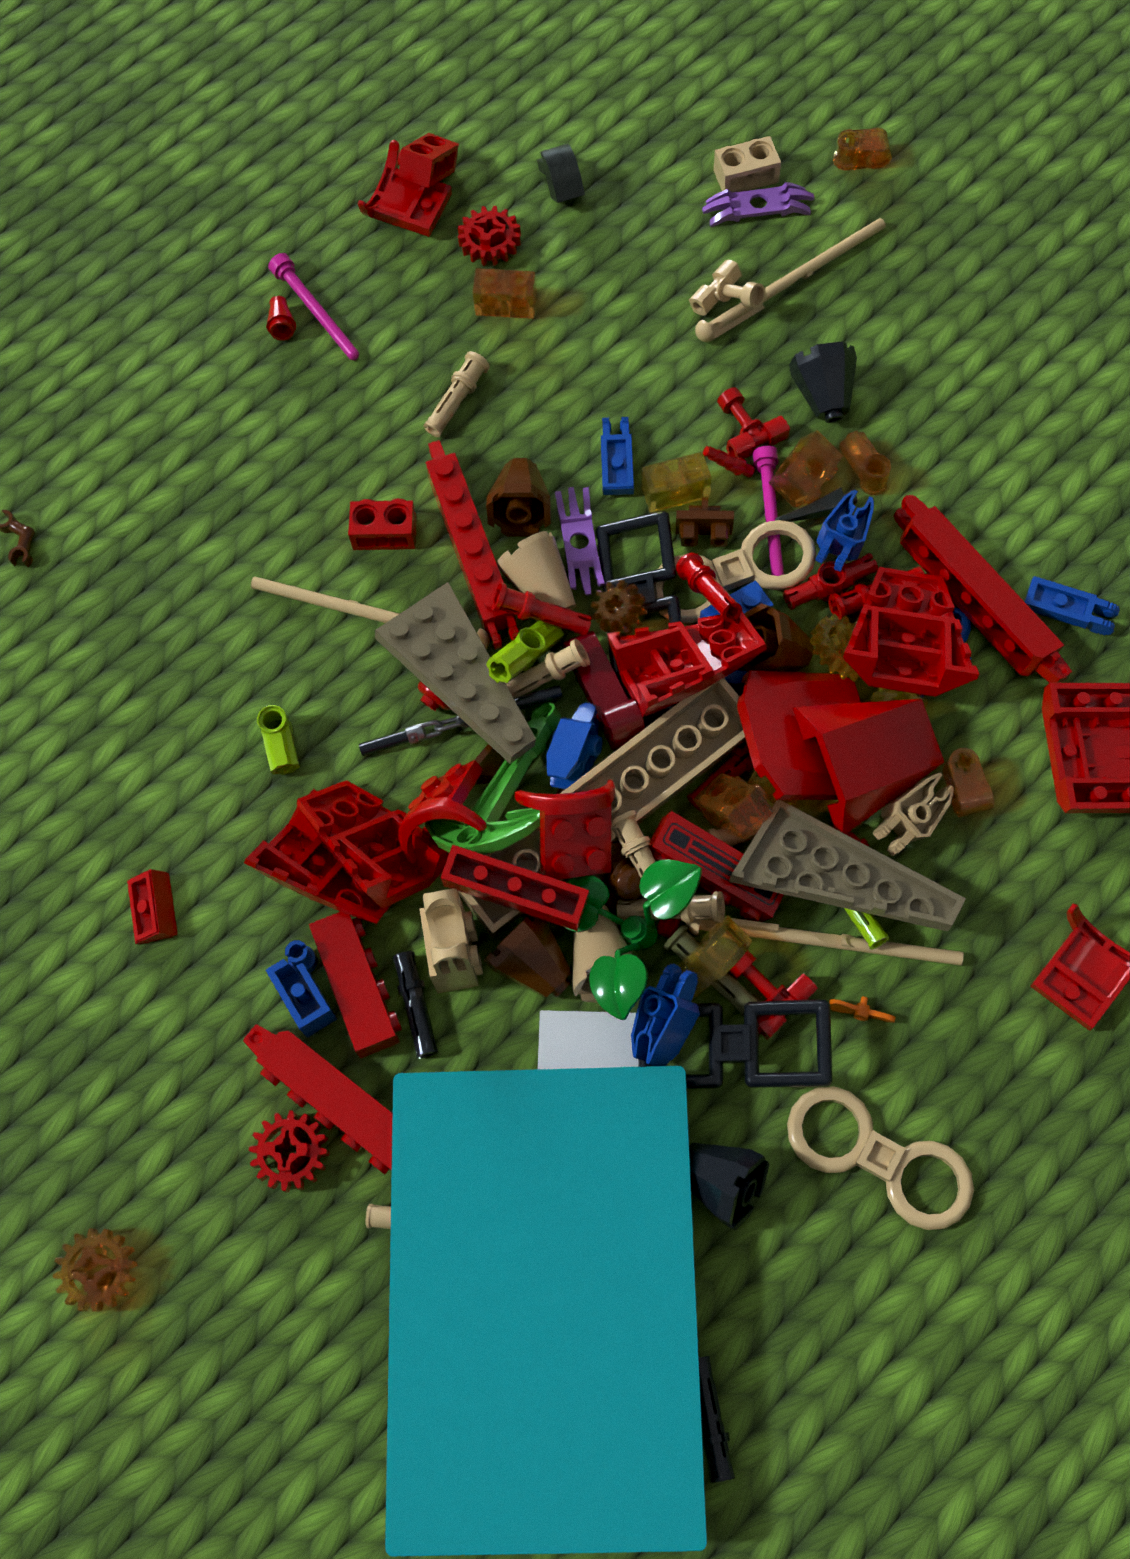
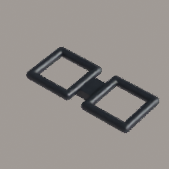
M659 511L598 526L596 529L598 553L605 582L602 589L606 593L622 590L624 606L606 611L607 633L619 632L620 637L618 620L668 610L669 623L682 622L680 600L677 596L671 595L657 598L656 583L671 580L676 576L668 512ZM658 525L663 568L614 579L609 536ZM608 640L610 664L618 680H620L621 676Z
M827 1000L747 1002L744 1006V1024L723 1025V1008L719 1003H695L698 1005L700 1013L698 1018L709 1017V1074H686V1089L720 1088L723 1085V1064L745 1063V1083L750 1088L829 1086L832 1083L830 1003ZM816 1014L818 1072L759 1073L758 1016ZM638 1059V1067L652 1066L647 1064L646 1061Z

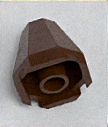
M513 458L504 465L487 495L488 525L493 528L495 524L501 527V533L507 537H529L539 533V527L542 525L546 528L551 524L550 495L537 465L527 458Z
M763 603L744 613L766 643L767 649L741 668L746 669L745 671L747 672L750 670L792 672L809 665L814 655L813 641L789 616Z
M531 915L526 917L484 959V962L494 972L544 998L548 997L551 993L558 997L571 984L567 977L572 971L547 921Z

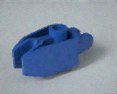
M857 490L849 492L840 500L823 522L816 540L820 550L815 561L822 564L829 553L838 557L834 563V570L841 572L846 560L858 559L866 540L874 510L873 497H869L865 506L862 508L857 507L854 513L856 506L853 505V502L857 495Z
M589 702L579 705L572 719H560L546 754L547 776H550L551 787L567 789L590 771L595 760L600 755L603 740L602 737L598 736V730H600L599 727L601 726L599 719L595 717L597 716V710L593 703Z
M667 965L657 987L649 986L645 989L639 1001L631 1033L634 1058L646 1061L647 1064L652 1066H666L679 1054L700 1015L698 1005L691 1002L698 982L695 972L686 970L682 974L681 967L678 965Z

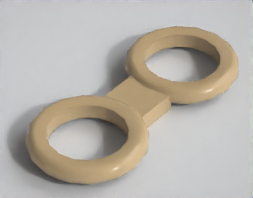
M775 520L764 522L752 529L743 540L741 549L715 558L712 561L704 556H701L705 566H709L714 570L716 581L726 591L755 580L762 588L783 590L793 588L807 578L814 568L817 554L814 541L804 528L793 522ZM777 534L786 535L796 540L803 551L802 562L792 572L780 576L764 573L759 570L753 561L754 548L758 543L768 536ZM685 554L674 556L675 567L677 565L678 560ZM665 581L656 583L657 598L664 597L663 588ZM708 600L698 608L681 609L682 623H697L701 610L711 605ZM668 610L659 611L662 616L669 620Z
M835 1086L817 1087L803 1094L791 1108L787 1122L788 1138L798 1158L810 1168L824 1173L846 1172L858 1166L886 1182L887 1197L894 1210L910 1225L925 1230L945 1229L959 1222L970 1208L974 1193L972 1173L963 1157L949 1146L935 1141L913 1142L906 1147L900 1146L873 1130L872 1117L865 1104L850 1091ZM832 1101L845 1106L852 1112L858 1123L859 1135L856 1145L851 1152L842 1157L828 1158L817 1154L808 1146L803 1137L802 1123L804 1116L812 1106L820 1102ZM931 1156L940 1159L952 1169L956 1176L958 1186L956 1200L948 1210L941 1214H926L917 1211L908 1203L902 1192L901 1178L903 1170L910 1161L917 1157Z

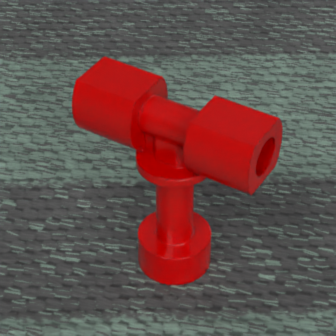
M732 387L724 391L717 400L725 414L732 413L742 426L740 435L727 441L726 450L728 453L745 459L753 455V451L757 446L763 443L772 446L789 437L790 427L781 415L765 423H762L760 419L752 420L742 406L745 398L738 388Z
M748 949L727 968L736 978L743 974L767 998L765 1001L807 1000L818 989L816 984L804 973L788 988L783 984L776 988L752 964L757 958ZM786 1015L760 1016L758 1018L759 1033L768 1040L787 1021Z

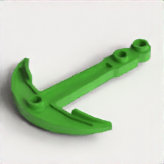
M547 702L539 705L532 712V719L527 722L536 738L535 746L511 764L504 760L473 807L472 811L479 815L487 825L484 831H478L468 824L451 819H434L425 822L426 829L439 848L450 853L452 845H456L485 855L503 850L527 837L540 827V810L532 808L508 811L505 815L507 821L498 820L532 760L546 749V741L552 731L557 729L561 715L553 703Z

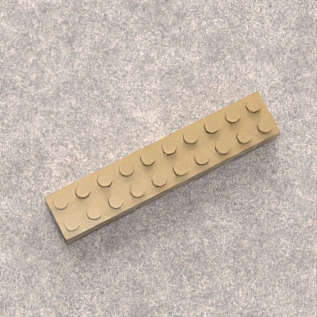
M723 678L708 688L680 701L560 794L593 790L607 784V780L611 779L615 783L612 819L625 812L635 810L637 814L635 820L640 824L746 741L737 709L739 695ZM540 827L527 837L503 850L485 855L541 874ZM611 830V842H614L618 838L614 830ZM458 891L459 896L492 938L524 914Z

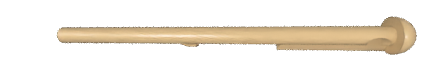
M882 218L875 220L765 288L766 296L764 302L794 284L799 278L807 279L817 269L886 227ZM739 303L708 323L705 320H700L695 328L696 336L702 342H711L765 307L762 304L759 308H751Z
M256 576L251 581L252 589L387 623L399 615V613L360 604L357 601L345 600ZM480 628L477 634L485 649H487L490 637L484 629Z
M724 917L722 923H715L713 919L695 920L691 924L686 923L689 932L695 936H698L699 930L959 966L962 965L964 956L963 952L894 942H886L882 946L871 950L864 938L854 937L849 934L836 935L779 927V924Z

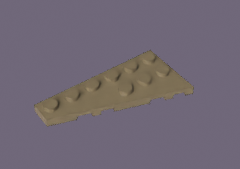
M448 582L375 630V639L509 764L535 746L536 738L505 682L497 683L489 676V669L486 664L490 656Z
M782 800L775 802L729 882L943 931L950 930L966 898Z

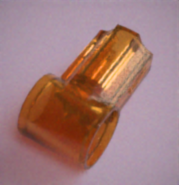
M854 431L848 434L840 442L839 449L859 476L861 489L870 495L883 493L888 486L891 471L890 460L877 452L864 432Z

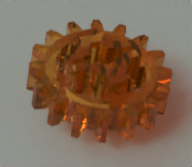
M90 1228L87 1238L79 1233L74 1235L76 1243L74 1246L63 1244L62 1248L67 1254L65 1258H55L54 1262L61 1265L62 1268L61 1271L53 1274V1278L62 1280L63 1284L56 1289V1292L59 1294L68 1293L65 1304L73 1306L78 1302L77 1310L87 1312L91 1305L93 1312H102L103 1302L108 1307L117 1306L116 1295L127 1297L129 1293L124 1288L125 1283H132L136 1280L135 1277L129 1275V1269L137 1267L138 1263L128 1260V1256L134 1252V1249L130 1246L122 1247L126 1239L125 1237L117 1235L112 1239L113 1231L103 1229L101 1234H99L97 1229ZM103 1245L109 1247L113 1251V1253L116 1256V1259H110L107 1256L106 1249L103 1248ZM82 1253V1256H81V1257L79 1258V1260L76 1262L77 1258H78L79 1255ZM97 1264L107 1267L95 1272L94 1276L84 1274V1272H89L91 1269L96 1268ZM116 1276L114 1282H113L112 1285L108 1288L109 1283H110V1282L112 1281V1279ZM74 1281H80L84 1285V1292H87V1295L77 1288Z

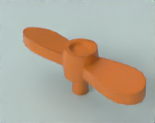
M862 996L860 1003L856 1005L837 999L829 1000L831 1010L854 1014V1018L857 1020L867 1021L868 1017L895 1023V1016L870 1009V1006L867 1005L868 998Z

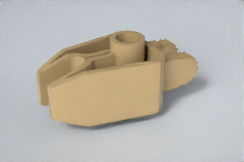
M941 772L921 779L881 808V817L884 820L874 830L873 835L877 840L886 837L892 829L898 836L887 848L891 855L894 856L899 853L909 842L930 837L950 806L954 792L952 785L941 788L935 794L933 792L935 785L942 777Z

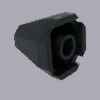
M843 341L817 344L810 347L811 354L804 356L803 351L795 354L789 364L791 377L818 419L825 420L826 423H836L843 420L844 415L849 412L851 406L857 356L855 347L850 345L847 348V343Z
M692 1142L689 1145L691 1192L722 1224L737 1230L750 1217L754 1206L748 1204L753 1195L760 1198L764 1190L769 1169L768 1161L765 1160L764 1155L751 1149Z

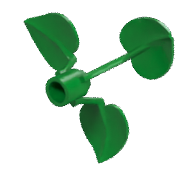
M671 859L659 860L651 864L643 873L639 886L642 896L647 899L643 904L645 918L634 915L623 920L603 909L602 907L609 899V889L603 881L595 876L588 875L562 880L563 882L589 890V899L578 931L566 929L573 932L587 931L596 924L600 914L622 926L621 934L623 938L631 943L617 949L614 957H599L594 962L590 971L589 982L591 991L599 1005L612 1016L620 1020H626L631 1009L645 991L648 980L647 968L640 958L626 953L633 950L638 952L640 948L647 949L656 942L658 933L653 925L655 920L651 917L650 907L654 916L661 920L672 919L681 914L691 902L699 886L702 868L698 865Z

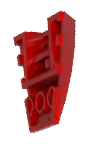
M879 567L843 655L844 660L863 681L871 687L935 697L977 680L980 675L977 666H973L970 660L972 654L968 643L963 641L961 635L963 628L960 620L955 619L953 614L955 607L944 577Z
M743 612L736 620L727 613L732 618V622L725 621L721 615L698 618V624L684 626L679 621L668 623L669 629L649 632V627L635 629L634 635L619 637V632L607 633L622 682L631 698L637 703L642 717L674 705L708 688L738 670L767 649L766 643Z
M922 699L800 706L793 708L803 739L807 740L816 736L839 800L827 805L835 829L844 834L850 832L944 763Z
M345 780L298 798V807L325 846L361 889L382 909L430 887L442 873L449 852L438 847L426 827L424 826L422 829L417 826L412 834V846L416 855V862L410 864L401 849L398 838L399 826L406 813L399 809L395 811L386 809L382 806L383 800L355 784Z
M313 789L309 794L316 792V790ZM298 806L289 823L270 843L263 840L244 861V864L288 889L337 911L375 924L379 922L391 907L390 905L382 909L361 889L325 846Z

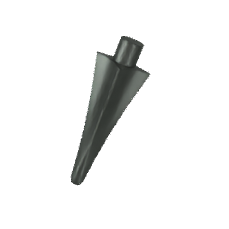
M842 487L806 506L777 517L775 520L794 522L828 517L846 494H843ZM857 496L855 497L853 505L857 504Z

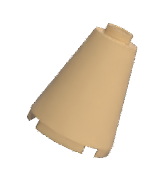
M542 531L517 543L519 548L512 555L507 550L497 560L499 570L520 592L530 591L535 595V598L570 610L576 607L555 538L551 532L548 534L547 531Z
M604 905V906L602 907L603 909H605V910H607L608 912H610L609 909L607 908V906ZM600 914L596 924L591 929L584 932H574L573 992L576 997L580 994L582 1001L598 1003L591 991L589 982L590 971L594 962L601 956L614 957L617 949L627 946L617 924Z

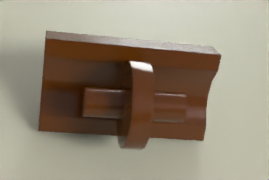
M702 496L701 505H689V510H676V534H679L681 546L694 547L698 545V535H710V545L714 547L727 546L729 535H732L734 511H720V506H708V496Z

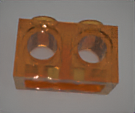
M476 268L472 292L475 315L534 319L537 299L535 272Z
M722 772L693 799L710 824L744 840L774 813L766 801L769 799V796L762 787L756 783L750 785L739 776L734 778Z

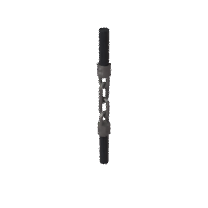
M557 685L516 697L514 700L519 709L522 710L563 698L560 686ZM458 715L443 721L431 720L405 727L406 730L360 743L359 748L362 756L406 743L412 745L441 735L443 731L459 726L463 728L470 726ZM435 725L434 729L436 732L426 734L425 727Z

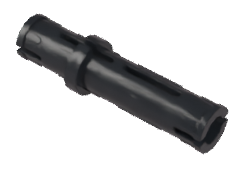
M414 951L401 952L393 956L400 984L397 990L398 994L403 997L416 1058L431 1057L438 1054L439 1051L436 1046L424 997L425 983L424 980H420Z
M710 1356L699 1357L702 1446H704L710 1482L716 1483L735 1479L727 1443L730 1440L729 1432L725 1433Z

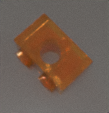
M816 430L799 440L768 483L794 508L805 503L810 504L821 495L822 490L820 487L823 483L829 481L837 473V464L843 455Z

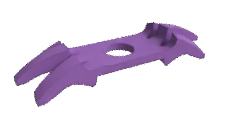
M785 182L779 187L731 192L727 189L707 199L706 206L702 208L704 214L723 210L710 219V227H714L724 221L739 222L741 218L781 213V216L794 212L811 215L810 207L797 200H815L813 193L806 191L804 187L790 182ZM761 197L766 200L767 204L763 208H755L751 205L750 201L753 198Z
M569 487L570 516L565 514L561 491H555L567 560L569 584L571 589L576 590L575 569L579 568L584 593L586 596H590L589 567H593L594 576L599 587L605 585L601 571L592 523L589 487L583 488L584 514L579 512L574 487ZM575 535H584L588 538L589 543L585 548L577 549L571 545L570 541Z

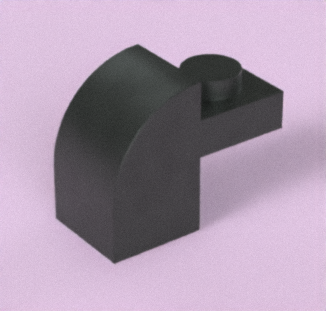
M568 143L540 151L542 158L537 159L539 171L546 175L551 199L559 203L585 195L578 163Z

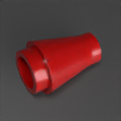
M274 296L269 302L270 309L266 328L274 339L280 341L288 340L296 330V322L288 307L287 300L282 296Z

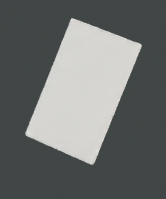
M541 1010L538 1069L638 1067V1059L633 1057L631 1033L636 1013H629L626 1020H620L608 1012Z

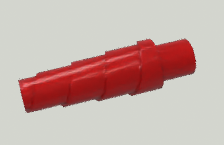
M706 446L703 450V456L737 476L743 475L750 478L754 474V466L746 463V460L739 456L717 450L711 446Z

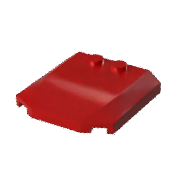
M748 671L742 677L741 683L745 684L743 694L738 697L737 709L754 770L760 778L767 777L776 790L772 794L776 800H838L816 736L807 740L803 739L793 708L861 703L855 682L843 674Z
M1049 683L1044 688L1042 714L1057 803L1065 813H1130V683Z

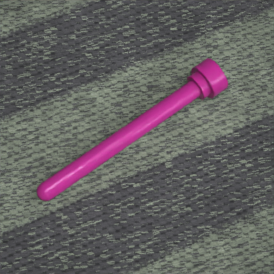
M286 253L275 255L268 264L272 274L277 279L286 281L350 360L358 359V350L295 274L294 262Z
M761 446L753 451L754 466L761 473L766 522L775 521L778 517L773 471L776 469L779 461L777 448L773 446ZM780 534L768 536L771 575H784Z

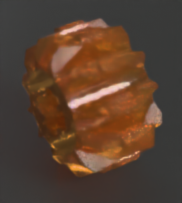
M619 580L615 587L611 582H606L607 591L596 590L600 600L591 602V607L597 610L592 615V618L597 623L600 622L599 628L604 632L610 630L611 633L619 632L620 635L623 630L626 634H632L631 625L634 623L636 626H642L638 616L647 614V609L641 606L646 601V598L643 594H638L639 588L634 584L627 586L624 580Z

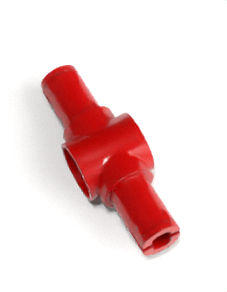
M867 553L863 557L847 564L845 563L841 572L834 570L835 561L825 562L819 567L817 574L807 578V582L789 590H784L785 603L790 602L788 604L790 610L814 599L817 601H828L830 594H842L844 589L853 586L854 581L876 573L878 571L877 562L875 559L872 560L873 555L871 553ZM826 579H832V580H834L836 583H835V584H829V583L825 582L824 580H826Z

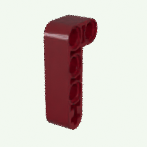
M591 630L585 635H579L563 642L562 646L564 649L570 646V641L577 639L585 648L590 665L586 667L579 666L573 672L588 703H593L596 707L597 716L595 717L599 719L601 729L611 749L615 752L644 730L645 724L637 703L633 698L628 700L597 636Z

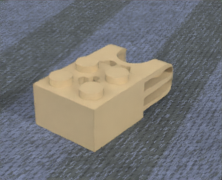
M454 888L425 893L423 895L424 908L419 909L429 975L437 993L479 986L477 975L483 974V968L477 945H472V942L478 941L472 912H465L459 893Z

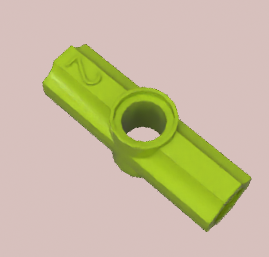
M539 620L531 627L521 629L514 640L487 661L486 666L489 669V676L497 683H508L522 671H527L538 658L561 641L564 636L562 628Z

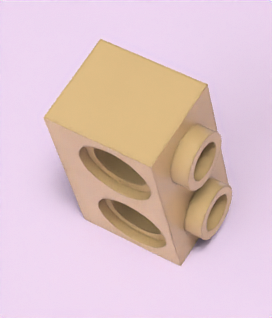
M770 136L715 150L714 173L722 191L729 189L731 192H741L779 183L781 160Z

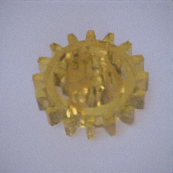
M833 614L830 618L825 616L811 631L813 637L809 640V643L816 646L812 653L820 655V665L827 664L830 666L829 673L833 674L837 671L841 679L844 680L849 675L852 681H856L860 676L844 660L843 655L857 621L851 624L847 616L840 620L836 614Z

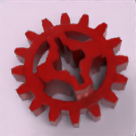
M482 206L480 213L471 210V218L463 217V225L458 226L459 247H462L463 255H470L471 262L473 263L481 259L482 266H485L487 261L491 260L493 265L496 266L498 263L497 259L500 258L507 262L508 253L515 255L517 253L516 246L521 245L520 224H517L515 215L508 216L507 209L500 213L497 211V206H493L491 211H487L486 207Z
M289 1110L287 1119H284L281 1114L275 1113V1123L272 1125L265 1120L261 1122L265 1129L263 1134L253 1133L252 1136L259 1142L257 1146L249 1147L248 1151L257 1155V1158L250 1162V1166L261 1168L256 1177L261 1181L269 1178L268 1187L275 1189L281 1183L282 1191L289 1193L291 1185L294 1184L297 1189L304 1190L303 1180L307 1178L315 1183L317 1179L313 1172L316 1169L325 1171L326 1166L320 1162L321 1157L329 1156L330 1152L327 1149L321 1148V1145L328 1141V1137L325 1134L317 1135L322 1127L318 1122L308 1126L311 1117L304 1113L297 1120V1114L292 1110ZM299 1129L308 1134L312 1144L303 1143L300 1140L301 1133ZM281 1131V1134L273 1142H270L273 1136ZM291 1144L296 1148V1153H290L287 1158L282 1155L283 1150H288ZM267 1158L276 1160L279 1174H276L270 1168ZM305 1161H309L308 1164L297 1173L298 1168Z

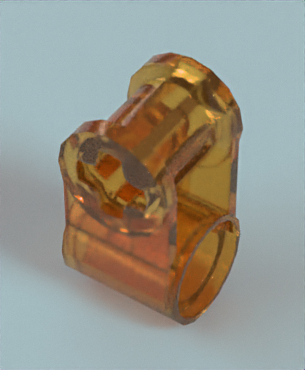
M883 128L844 130L838 136V150L835 151L833 156L834 165L841 170L879 169L885 167L892 159L888 134Z
M968 748L955 750L944 764L942 770L946 785L954 787L951 804L955 814L958 817H963L993 809V793L986 781L979 757Z

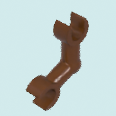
M2 510L9 520L4 524H0V531L2 533L13 532L19 535L18 544L10 550L8 559L15 567L17 559L23 556V563L29 567L33 561L29 550L35 531L32 527L18 522L10 511Z

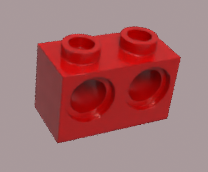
M431 133L425 134L400 150L397 160L398 165H400L398 177L427 188L432 187L455 172L459 144Z
M397 498L391 501H374L372 499L350 501L348 536L353 550L415 549L417 516L413 500L406 501ZM373 521L368 525H362L364 522ZM396 521H404L401 524H393Z

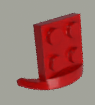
M392 140L389 144L386 164L378 186L367 203L361 200L358 201L359 210L363 215L430 237L452 195V188L450 185L441 182L427 188L398 177L397 160L400 146L398 141Z
M476 760L463 766L461 763L456 764L440 778L437 776L429 778L422 784L420 788L422 792L419 797L414 799L408 806L410 811L399 826L398 838L401 849L410 864L416 862V855L412 846V834L417 826L426 821L451 819L468 824L478 831L486 829L485 821L463 805L483 771Z
M608 779L607 784L602 787L576 793L542 794L522 790L515 792V800L519 804L540 810L542 875L561 880L611 872L612 802L615 799V783L613 780Z
M1072 904L1067 911V920L1073 931L1030 987L1090 1031L1130 980V952L1102 934L1082 914L1079 906Z

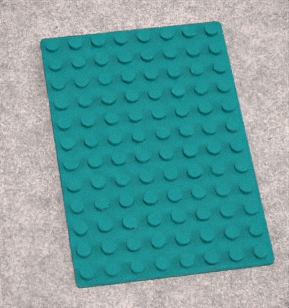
M681 1066L396 1074L393 1078L386 1553L389 1556L396 1557L683 1552L704 1550L707 1545L685 1069Z

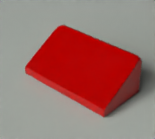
M150 869L127 880L135 944L140 945L176 936L177 926L169 874L164 871Z

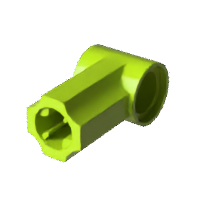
M268 705L262 708L257 716V724L262 732L270 772L272 775L293 773L296 769L300 768L292 735L293 726L280 706ZM282 720L279 727L268 729L272 721Z

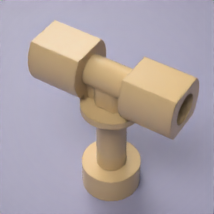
M725 260L712 274L714 281L709 286L702 285L689 299L693 312L704 316L718 301L727 302L731 297L741 299V303L746 307L759 308L765 300L766 290L762 284L747 282L743 287L734 285L742 276L738 263L732 260Z

